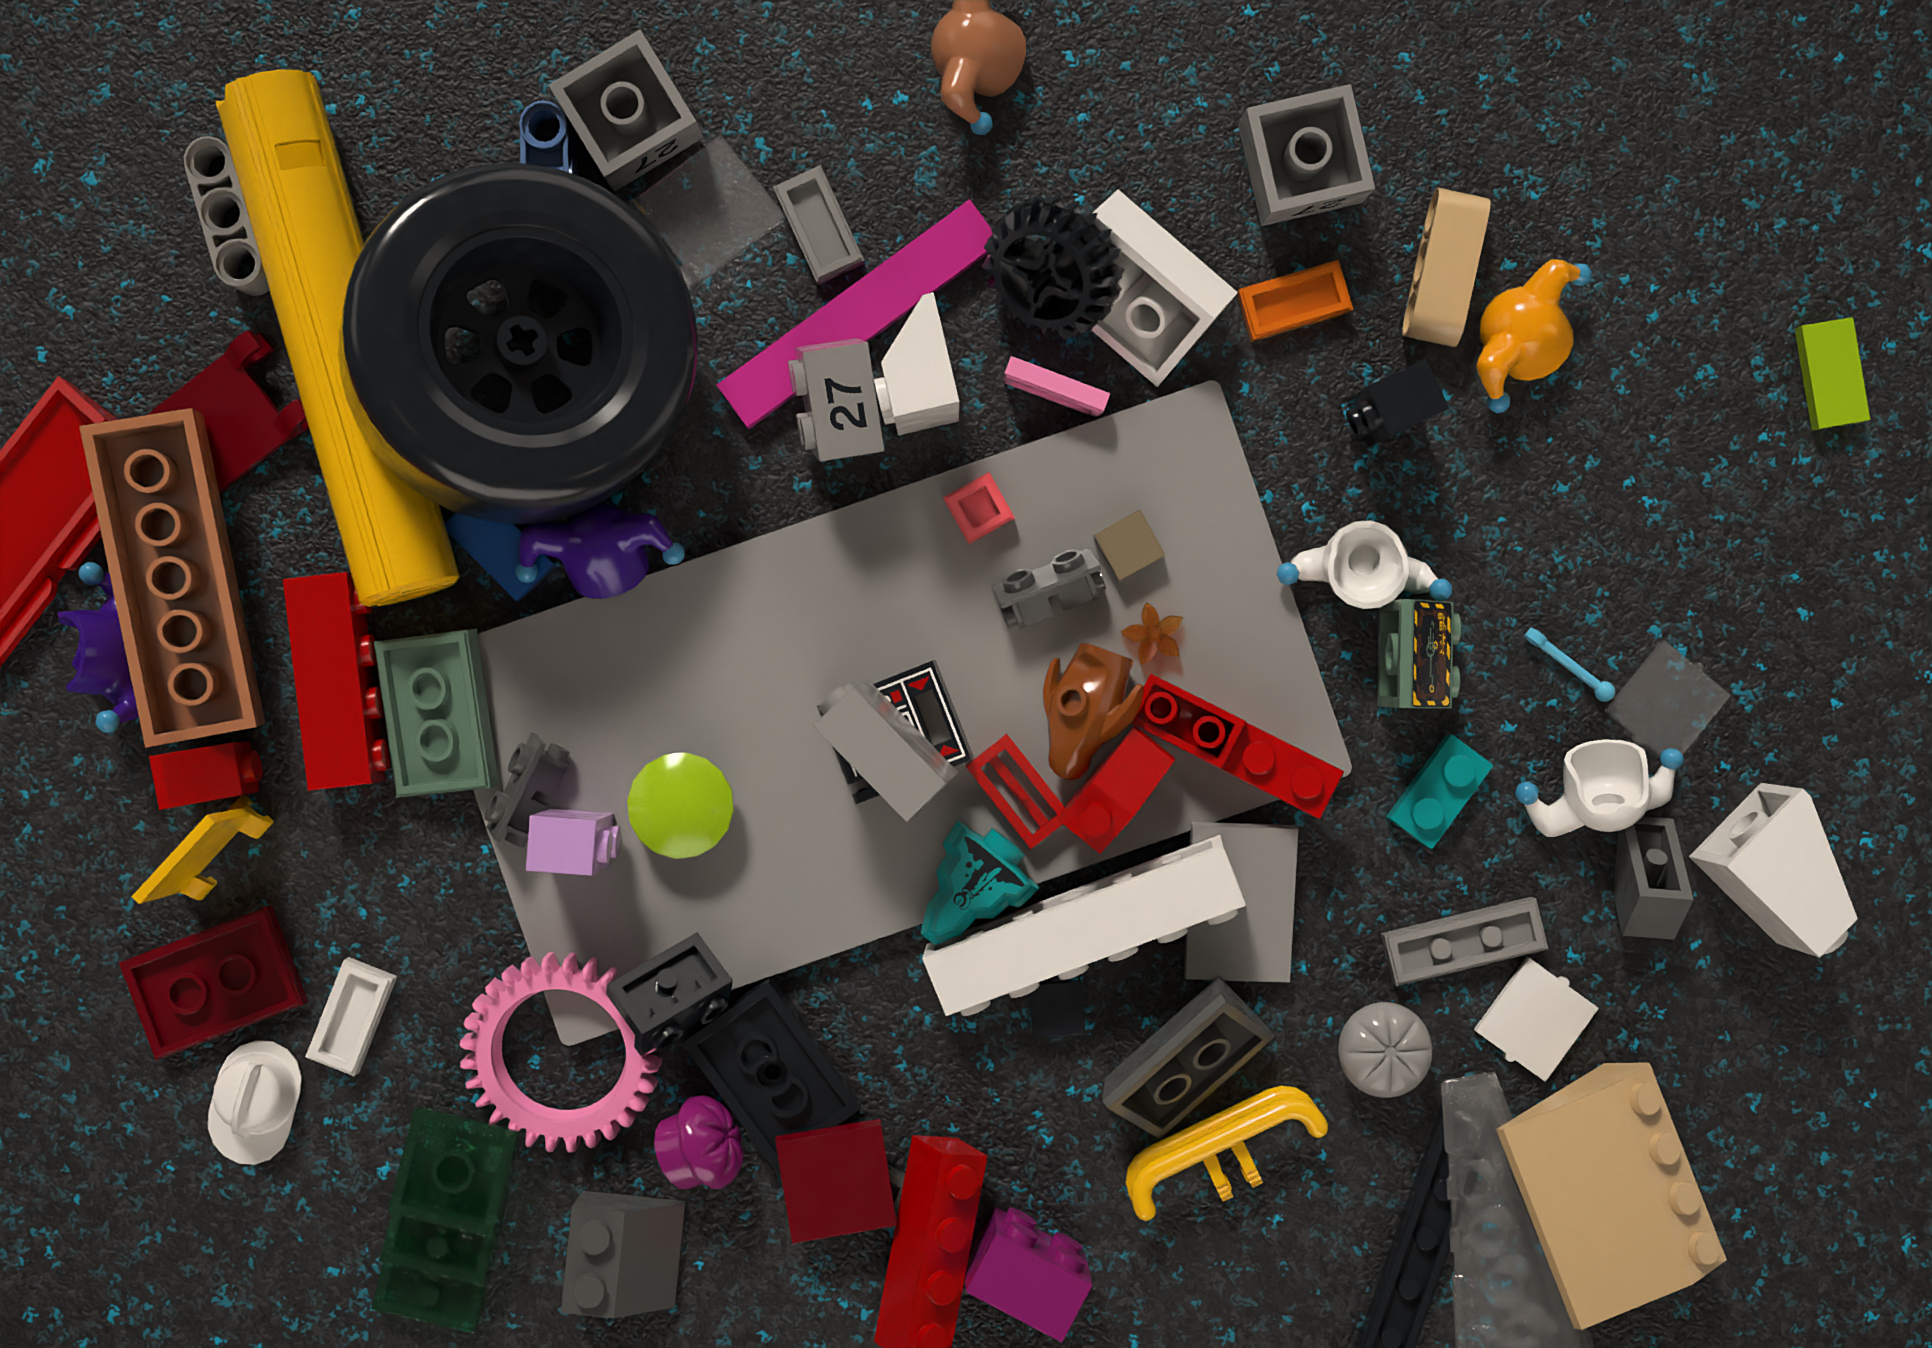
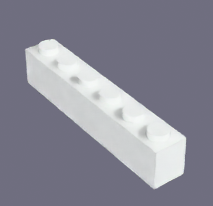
M1220 835L973 926L966 929L961 935L936 946L930 942L926 944L922 959L945 1015L948 1016L960 1011L962 1016H968L986 1009L991 1004L990 1000L1008 993L1011 998L1027 995L1040 986V981L1057 975L1060 980L1076 977L1088 970L1089 963L1108 957V960L1111 962L1125 959L1138 951L1137 946L1154 939H1157L1159 943H1167L1179 939L1187 934V927L1207 920L1209 925H1215L1234 918L1238 914L1237 909L1246 906L1222 838Z

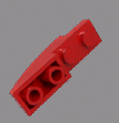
M1150 673L1143 687L1144 694L1141 707L1132 724L1230 775L1321 819L1344 774L1343 770Z

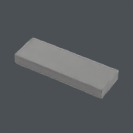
M1527 897L1381 933L1392 983L1395 986L1548 949L1537 900L1534 897Z

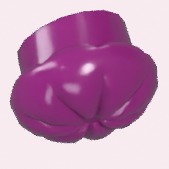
M706 1095L692 1096L681 1106L678 1114L660 1121L655 1131L654 1145L656 1157L662 1172L679 1189H691L701 1184L709 1186L711 1189H722L733 1182L737 1176L744 1158L741 1146L742 1136L740 1129L733 1122V1115L724 1104Z

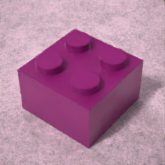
M994 1206L969 1253L965 1274L966 1292L1046 1335L1063 1342L1093 1285L1086 1254L1081 1252L1083 1249L1082 1245L1063 1233L1055 1232L1052 1237L1036 1229V1221L1020 1210L1010 1207L1006 1213Z

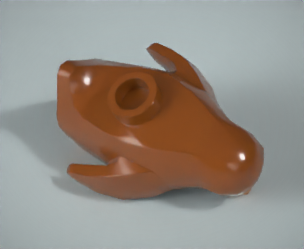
M1081 643L1062 677L1060 658H1054L1050 662L1043 687V701L1048 719L1049 767L1058 777L1070 781L1082 777L1089 769L1092 757L1104 743L1118 736L1133 722L1141 707L1144 694L1143 686L1137 684L1124 701L1130 670L1133 667V660L1088 643Z

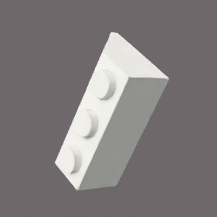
M1117 190L1093 213H1097L1094 225L1100 231L1112 229L1110 238L1106 241L1108 246L1121 249L1119 258L1114 263L1125 269L1122 278L1117 282L1122 290L1119 297L1113 302L1111 312L1102 321L1099 320L1092 331L1158 387L1238 292L1120 190ZM1056 295V297L1063 298V299H1069V300H1075V299H1077V298H1075V297H1073V296H1071V295H1070L1068 298H1064V297H1062V296Z
M934 292L922 295L881 361L884 377L874 379L885 425L895 423L898 436L959 421L958 393Z

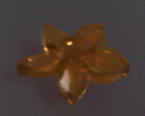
M1146 602L1141 613L1143 625H1130L1121 631L1129 640L1142 642L1138 651L1141 666L1153 659L1157 648L1166 656L1180 657L1178 645L1170 635L1179 629L1183 617L1170 615L1160 621L1156 609Z

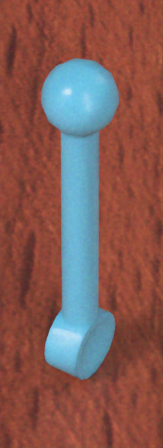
M1529 628L1524 638L1536 647L1541 648L1594 689L1598 700L1607 702L1614 698L1616 693L1615 687L1610 682H1600L1551 644L1542 633L1534 628Z

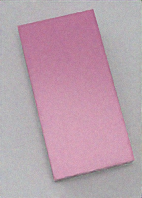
M1013 356L1010 357L1003 378L1007 385L1094 418L1101 417L1110 396L1108 392Z

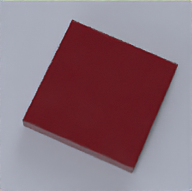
M880 1119L776 1136V1148L792 1244L897 1226Z

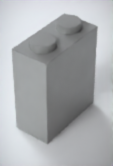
M870 681L854 686L851 682L845 687L841 685L818 707L824 716L813 726L906 822L926 806L959 773Z

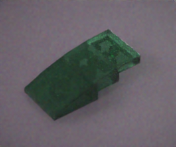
M419 1106L414 1108L387 1212L391 1213L379 1260L383 1262L371 1309L469 1333H474L478 1329L503 1223L520 1130Z

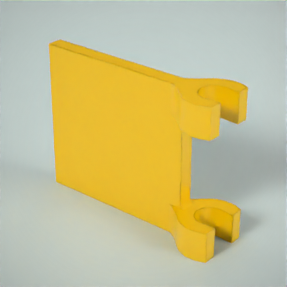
M241 795L227 811L206 815L131 897L138 904L177 893L185 894L195 900H203L217 885V881L211 876L208 878L201 876V871L238 831L252 838L259 839L274 821L268 815L262 816L250 807L253 801L247 796Z

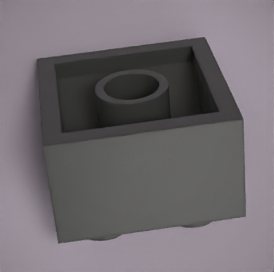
M582 1191L571 1209L561 1313L619 1318L674 1308L677 1297L686 1201Z

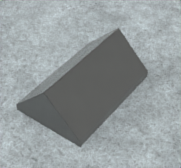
M1218 976L1104 1078L1102 1101L1109 1110L1161 1139L1275 1036Z

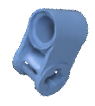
M537 101L527 106L521 114L519 122L520 163L547 166L579 176L576 152L577 135L567 115L559 106L549 101ZM548 119L559 120L560 129L557 136L551 141H538L537 129L540 124Z

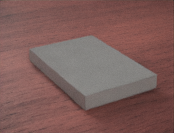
M1191 822L1190 846L1217 835L1221 836L1242 889L1246 906L1238 908V914L1223 923L1209 925L1206 920L1187 927L1188 932L1185 934L1184 955L1185 979L1214 980L1220 976L1223 981L1290 983L1299 831L1296 825Z

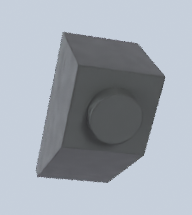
M1643 816L1632 826L1618 831L1613 896L1622 936L1675 940L1694 901L1674 819Z

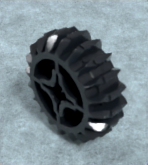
M1060 194L1055 197L1051 196L1046 201L1039 195L1030 198L1026 203H1017L1007 211L1006 216L1004 215L994 224V228L991 230L993 235L987 239V243L984 246L989 255L985 258L982 267L993 274L989 278L986 287L997 289L1000 293L995 306L1007 305L1012 310L1010 322L1021 318L1026 321L1027 334L1041 328L1046 340L1056 337L1058 334L1066 340L1074 337L1078 332L1081 334L1089 332L1098 324L1099 320L1102 321L1111 312L1113 302L1119 297L1122 290L1117 282L1122 278L1125 269L1114 263L1119 258L1121 249L1108 246L1106 242L1110 238L1112 229L1100 231L1094 225L1097 213L1088 214L1084 217L1080 213V201L1070 202L1065 207ZM1026 236H1044L1050 238V241H1044L1040 238L1037 241H1034L1032 239L1027 238ZM1056 295L1062 296V297H1064V298H1068V297L1071 295V296H1073V297H1075V298H1077V299H1075V300L1063 299V298L1056 297Z

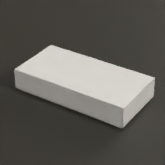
M350 957L344 959L305 1057L349 1075H357L361 1070L397 976Z

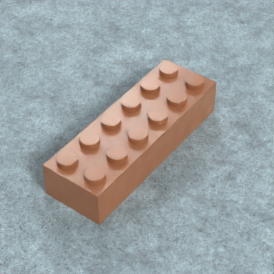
M193 408L79 426L145 748L265 725L266 722L204 415Z

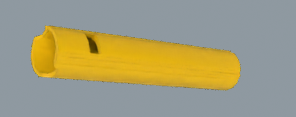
M272 70L238 78L225 85V100L216 101V106L359 603L367 607L374 605L383 606L444 590L453 586L460 575L440 506L409 487L379 459L365 440L354 420L341 380L338 355L341 317L347 284L364 241L318 81L315 76H312V73L301 70Z

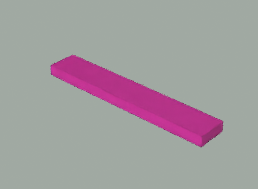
M969 199L716 386L747 428H752L796 395V392H792L788 370V361L797 360L795 347L853 338L869 342L914 309L922 295L932 292L936 293L989 254L984 249V246L987 243V239L993 235L991 227Z

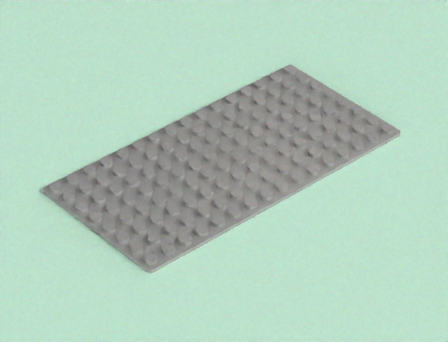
M1213 380L1206 381L646 575L635 588L621 595L606 599L583 597L477 634L499 780L498 786L473 790L485 826L489 822L485 820V813L492 796L496 791L503 792L512 773L508 772V765L514 750L520 743L526 744L533 732L546 744L545 751L548 750L551 743L570 751L566 760L570 763V766L554 797L536 790L532 798L548 804V809L614 813L613 826H620L621 843L618 857L610 858V866L592 876L526 871L528 841L524 848L516 846L505 840L508 832L504 831L499 842L494 840L487 829L530 955L533 956L540 968L542 959L547 953L554 952L559 966L562 967L564 959L572 952L576 953L579 969L583 970L587 962L594 957L598 959V976H603L613 966L617 969L615 979L698 932L732 978L731 990L923 924L927 904L940 888L936 870L947 854L942 843L957 820L982 837L992 827L1004 835L1025 854V857L1017 866L1020 867L1028 878L1038 884L1190 831L1191 822H1216L1279 800L1139 728L1176 759L1136 815L1101 854L1064 824L1030 849L965 767L970 761L955 766L954 768L959 773L907 822L881 795L855 805L852 794L869 786L865 779L847 784L833 746L813 726L824 716H820L817 706L841 685L845 687L851 682L854 686L869 681L874 684L932 660L937 662L973 753V759L1007 733L1064 807L1074 793L1134 726L1131 723L1118 736L1104 743L1092 757L1089 769L1079 779L1071 781L1062 779L1049 767L1048 719L1043 701L1045 677L1050 662L1054 658H1060L1062 677L1081 643H1088L1133 660V667L1130 670L1124 701L1137 684H1141L1144 687L1151 673L1343 770L1342 778L1349 775L1352 770V764L1290 585L1280 583L1276 575L1278 567L1282 565V561L1220 384ZM990 472L1015 519L977 541L968 544L943 497ZM1140 509L1163 549L1165 556L1118 582L1093 535ZM1087 548L1090 549L1100 564L1101 570L1099 571L1106 585L1105 590L1098 592L1099 598L1064 611L1058 596L1054 595L1048 598L1054 613L1053 616L1022 629L1019 628L1018 624L1010 628L1007 627L1001 612V606L992 590V586L1002 583V579L1013 571L1019 569L1034 570L1051 563L1053 557L1061 552L1071 549H1079L1081 551ZM933 690L914 696L933 746L950 739V733ZM1007 750L1001 751L997 756L1045 817L1050 820L1057 815ZM686 752L706 758L722 771L726 780L733 788L734 811L728 831L715 847L696 857L675 859L655 853L638 839L629 822L627 799L633 780L646 764L665 754ZM989 762L982 766V771L1033 834L1038 830L1040 826ZM550 989L543 991L559 1039L563 1044L568 1046L575 1045L619 1029L612 1016L591 998L568 990Z

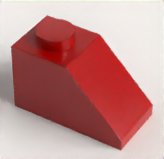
M1134 725L1068 800L1059 821L1101 854L1136 815L1176 758Z
M250 741L232 742L149 756L159 810L260 792L258 781H261L263 775L262 763L257 751L252 750Z

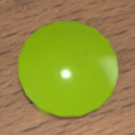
M686 752L665 754L646 764L633 780L627 799L629 822L638 839L655 853L675 859L696 857L715 847L728 831L734 811L733 788L726 780L722 771L706 758Z

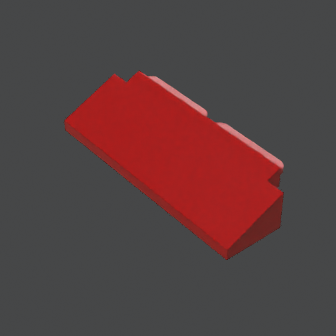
M60 376L55 379L0 450V667L54 599L57 593V583L67 570H75L102 537L79 426L118 419L72 383Z

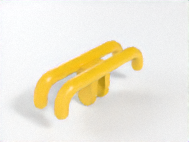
M1280 1085L1266 1089L1146 1147L1135 1155L1127 1168L1125 1181L1134 1211L1141 1220L1149 1221L1154 1218L1156 1206L1152 1199V1190L1155 1185L1201 1161L1204 1162L1222 1201H1227L1233 1198L1231 1193L1232 1187L1226 1174L1222 1173L1216 1156L1217 1153L1231 1147L1240 1162V1170L1246 1182L1250 1183L1252 1188L1262 1184L1263 1181L1244 1140L1290 1119L1303 1122L1310 1135L1320 1138L1327 1134L1328 1123L1309 1095L1298 1088Z

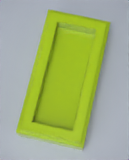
M1853 317L1808 324L1795 328L1811 430L1869 421L1870 414Z

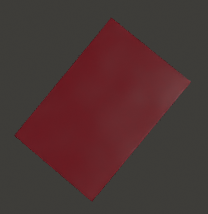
M272 905L119 962L155 1060L170 1056L309 1002Z

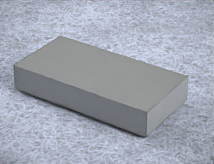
M821 165L773 186L817 285L865 264Z

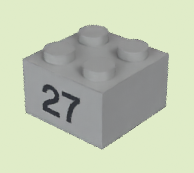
M641 30L636 31L548 85L614 192L704 138L695 118Z
M1351 84L1246 108L1238 123V128L1261 226L1360 204L1374 191L1375 185Z
M853 338L795 347L797 360L788 361V370L792 392H796V396L803 395L805 413L796 414L800 442L801 445H804L805 450L811 449V452L820 462L883 452L884 445L868 342Z

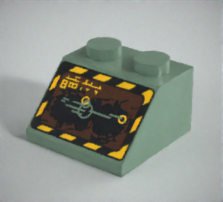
M1399 599L1379 607L1377 706L1392 708H1452V697L1456 698L1460 689L1459 668L1452 666L1453 645L1459 644L1461 636L1459 614H1453L1454 602Z

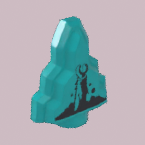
M957 820L942 843L947 854L936 870L940 888L927 904L921 935L936 946L961 935L976 918L994 919L1008 905L1021 907L1039 889L1038 885L1028 878L1020 867L1017 866L1025 857V854L993 827L982 837Z

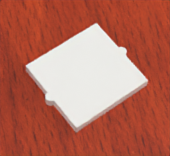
M1526 957L1474 1030L1501 1049L1504 1059L1509 1062L1516 1060L1546 1082L1599 1008L1570 988L1567 978L1563 976L1555 977L1531 958Z

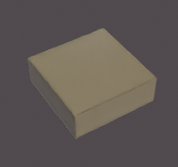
M1140 509L1093 535L1118 582L1165 556L1163 549Z

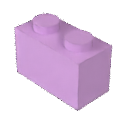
M551 808L530 815L526 871L592 876L610 866V858L618 857L621 843L620 826H613L614 813Z

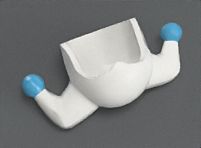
M1371 520L1353 522L1339 529L1326 546L1300 552L1291 562L1280 565L1276 574L1280 583L1291 585L1297 582L1298 579L1302 581L1327 582L1332 591L1343 601L1362 609L1382 607L1394 601L1402 591L1414 594L1429 593L1436 601H1445L1452 595V585L1446 579H1438L1426 563L1408 557L1407 550L1399 536L1386 525Z
M1604 739L1589 741L1577 745L1567 752L1564 758L1563 769L1564 794L1550 805L1544 804L1538 798L1539 790L1537 786L1530 782L1520 783L1516 788L1515 796L1518 801L1525 804L1529 817L1536 829L1547 837H1556L1584 825L1603 832L1620 831L1635 824L1643 817L1647 810L1658 808L1671 799L1675 772L1677 768L1682 766L1684 758L1677 749L1669 748L1663 750L1660 754L1662 765L1655 775L1649 778L1647 758L1643 748L1623 740Z

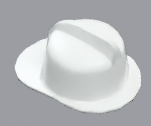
M256 1040L239 1046L227 1056L214 1085L208 1113V1130L212 1142L223 1156L239 1164L255 1165L270 1160L284 1147L290 1134L302 1083L298 1061L287 1048L273 1041Z

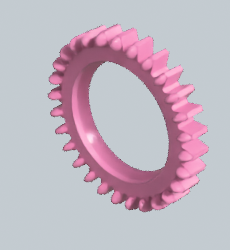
M549 952L544 956L541 968L533 956L527 957L521 963V972L512 964L502 973V981L495 977L485 987L487 995L481 993L474 1000L472 1006L478 1013L472 1012L464 1021V1027L474 1032L467 1033L460 1040V1047L474 1052L465 1056L460 1062V1067L465 1070L473 1069L478 1071L465 1083L466 1088H484L485 1092L475 1102V1106L477 1108L490 1104L496 1106L489 1119V1123L492 1125L506 1117L510 1119L506 1132L508 1138H511L521 1128L526 1129V1147H531L540 1134L545 1137L547 1152L554 1151L561 1137H563L569 1153L576 1151L581 1143V1136L590 1149L596 1147L600 1142L601 1132L606 1139L612 1140L621 1130L619 1124L623 1127L632 1125L637 1117L635 1111H643L650 1100L645 1093H652L657 1086L658 1079L649 1073L657 1072L662 1065L663 1059L650 1054L656 1051L655 1048L642 1056L635 1049V1034L606 995L607 984L615 979L617 969L612 966L603 976H598L597 958L592 957L583 970L578 968L576 953L572 952L564 959L562 967L559 966L554 952ZM561 989L585 995L601 1005L612 1016L621 1031L626 1047V1059L622 1074L614 1088L604 1098L590 1106L573 1110H560L543 1106L521 1092L507 1072L502 1054V1039L505 1026L514 1010L523 1001L539 992Z

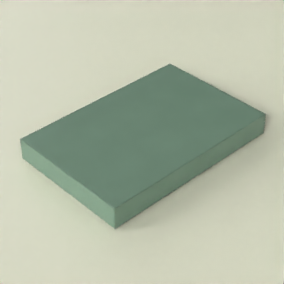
M477 629L375 641L374 647L397 797L485 789L498 786L499 780Z

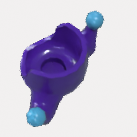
M598 504L586 511L570 516L566 522L547 521L527 524L520 535V562L515 568V575L521 582H533L539 573L538 567L535 565L537 557L541 554L553 556L562 561L573 587L580 595L591 599H606L621 595L635 588L645 578L649 570V564L644 545H652L662 551L664 561L671 565L679 564L684 559L685 550L681 544L674 543L661 521L656 516L646 513L628 514L619 507L610 504Z
M87 562L80 567L79 578L87 585H99L106 595V600L97 611L75 610L58 612L59 622L62 625L76 627L80 635L76 655L72 661V665L77 673L73 680L66 685L67 692L90 695L101 694L114 705L112 710L99 712L95 721L100 731L109 733L116 731L120 723L136 719L139 715L110 574L104 572L102 567L96 563Z

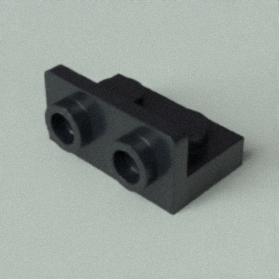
M698 932L608 983L606 995L635 1034L634 1047L639 1055L642 1056L654 1048L657 1051L669 1048L681 1038L684 1030L700 1021L702 1024H707L719 1017L728 1007L733 980Z

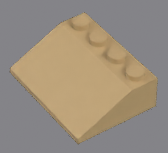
M1603 1063L1496 1129L1574 1329H1585L1693 1285L1727 1260L1650 1063Z

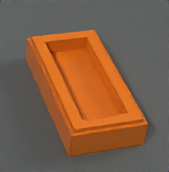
M1339 260L1237 290V298L1251 342L1353 311Z

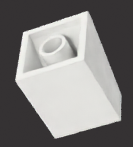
M1760 783L1689 856L1777 944L1820 958L1823 954L1835 951L1845 942L1848 937L1847 929L1858 919L1812 798L1802 788Z

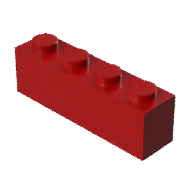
M351 572L283 579L308 791L386 781L385 771L390 769L391 757L387 741L381 739L378 718H383L384 707L381 689L374 686L372 666L377 665L374 647L376 640L372 634L368 635L366 614L371 613L372 606L367 607L359 603Z
M912 1135L896 1220L897 1226H895L874 1337V1342L881 1348H952L988 1157L959 1138Z

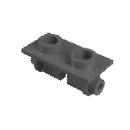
M1087 548L1082 551L1071 549L1061 552L1052 558L1051 563L1034 570L1019 569L1013 571L1002 579V583L992 586V590L1001 606V612L1007 627L1010 628L1018 624L1019 628L1022 629L1054 615L1048 600L1049 597L1057 595L1062 609L1066 611L1099 598L1098 592L1105 590L1106 585L1099 571L1101 570L1100 564L1090 549Z
M533 732L526 744L520 743L516 747L508 765V772L512 773L504 791H496L492 796L485 813V820L489 821L486 827L494 840L500 842L504 831H507L506 841L522 848L525 847L528 841L530 815L548 810L549 808L548 804L532 797L536 790L552 797L555 796L570 766V763L566 761L570 751L553 743L545 751L546 744Z

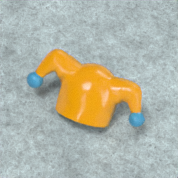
M1551 259L1540 267L1524 286L1502 292L1485 308L1480 321V340L1484 349L1476 367L1480 380L1489 395L1487 406L1493 412L1503 413L1510 406V396L1503 389L1508 374L1514 379L1525 381L1544 378L1556 371L1568 358L1573 346V329L1559 305L1560 297L1568 282H1571L1573 285L1584 286L1590 281L1592 271L1587 264L1577 263L1572 265L1563 260Z

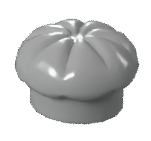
M1379 1002L1361 1008L1350 1017L1341 1032L1338 1053L1342 1069L1354 1086L1371 1096L1392 1098L1408 1093L1424 1079L1432 1061V1042L1425 1024L1413 1011L1396 1003Z

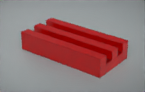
M1007 733L965 765L1030 849L1063 825L1059 818L1065 807ZM1007 750L1057 815L1050 820L1045 817L997 756L1001 751ZM987 762L993 766L1040 826L1033 834L982 771L981 767Z

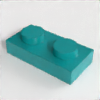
M1446 734L1386 818L1427 848L1433 849L1494 765L1454 735Z

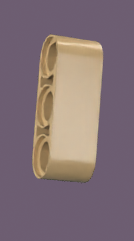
M1439 187L1434 191L1425 219L1402 327L1403 336L1451 347L1458 345L1469 310L1490 213V199Z

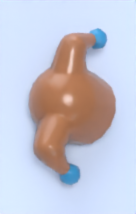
M954 0L952 9L939 20L931 39V57L938 73L942 76L941 100L950 110L970 123L973 133L986 135L993 126L992 118L988 113L978 110L974 93L993 97L1004 93L1015 82L1023 68L1026 56V39L1021 27L1000 12L992 9L989 0Z

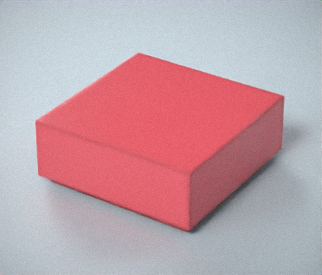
M990 472L943 497L968 544L977 541L1015 519Z

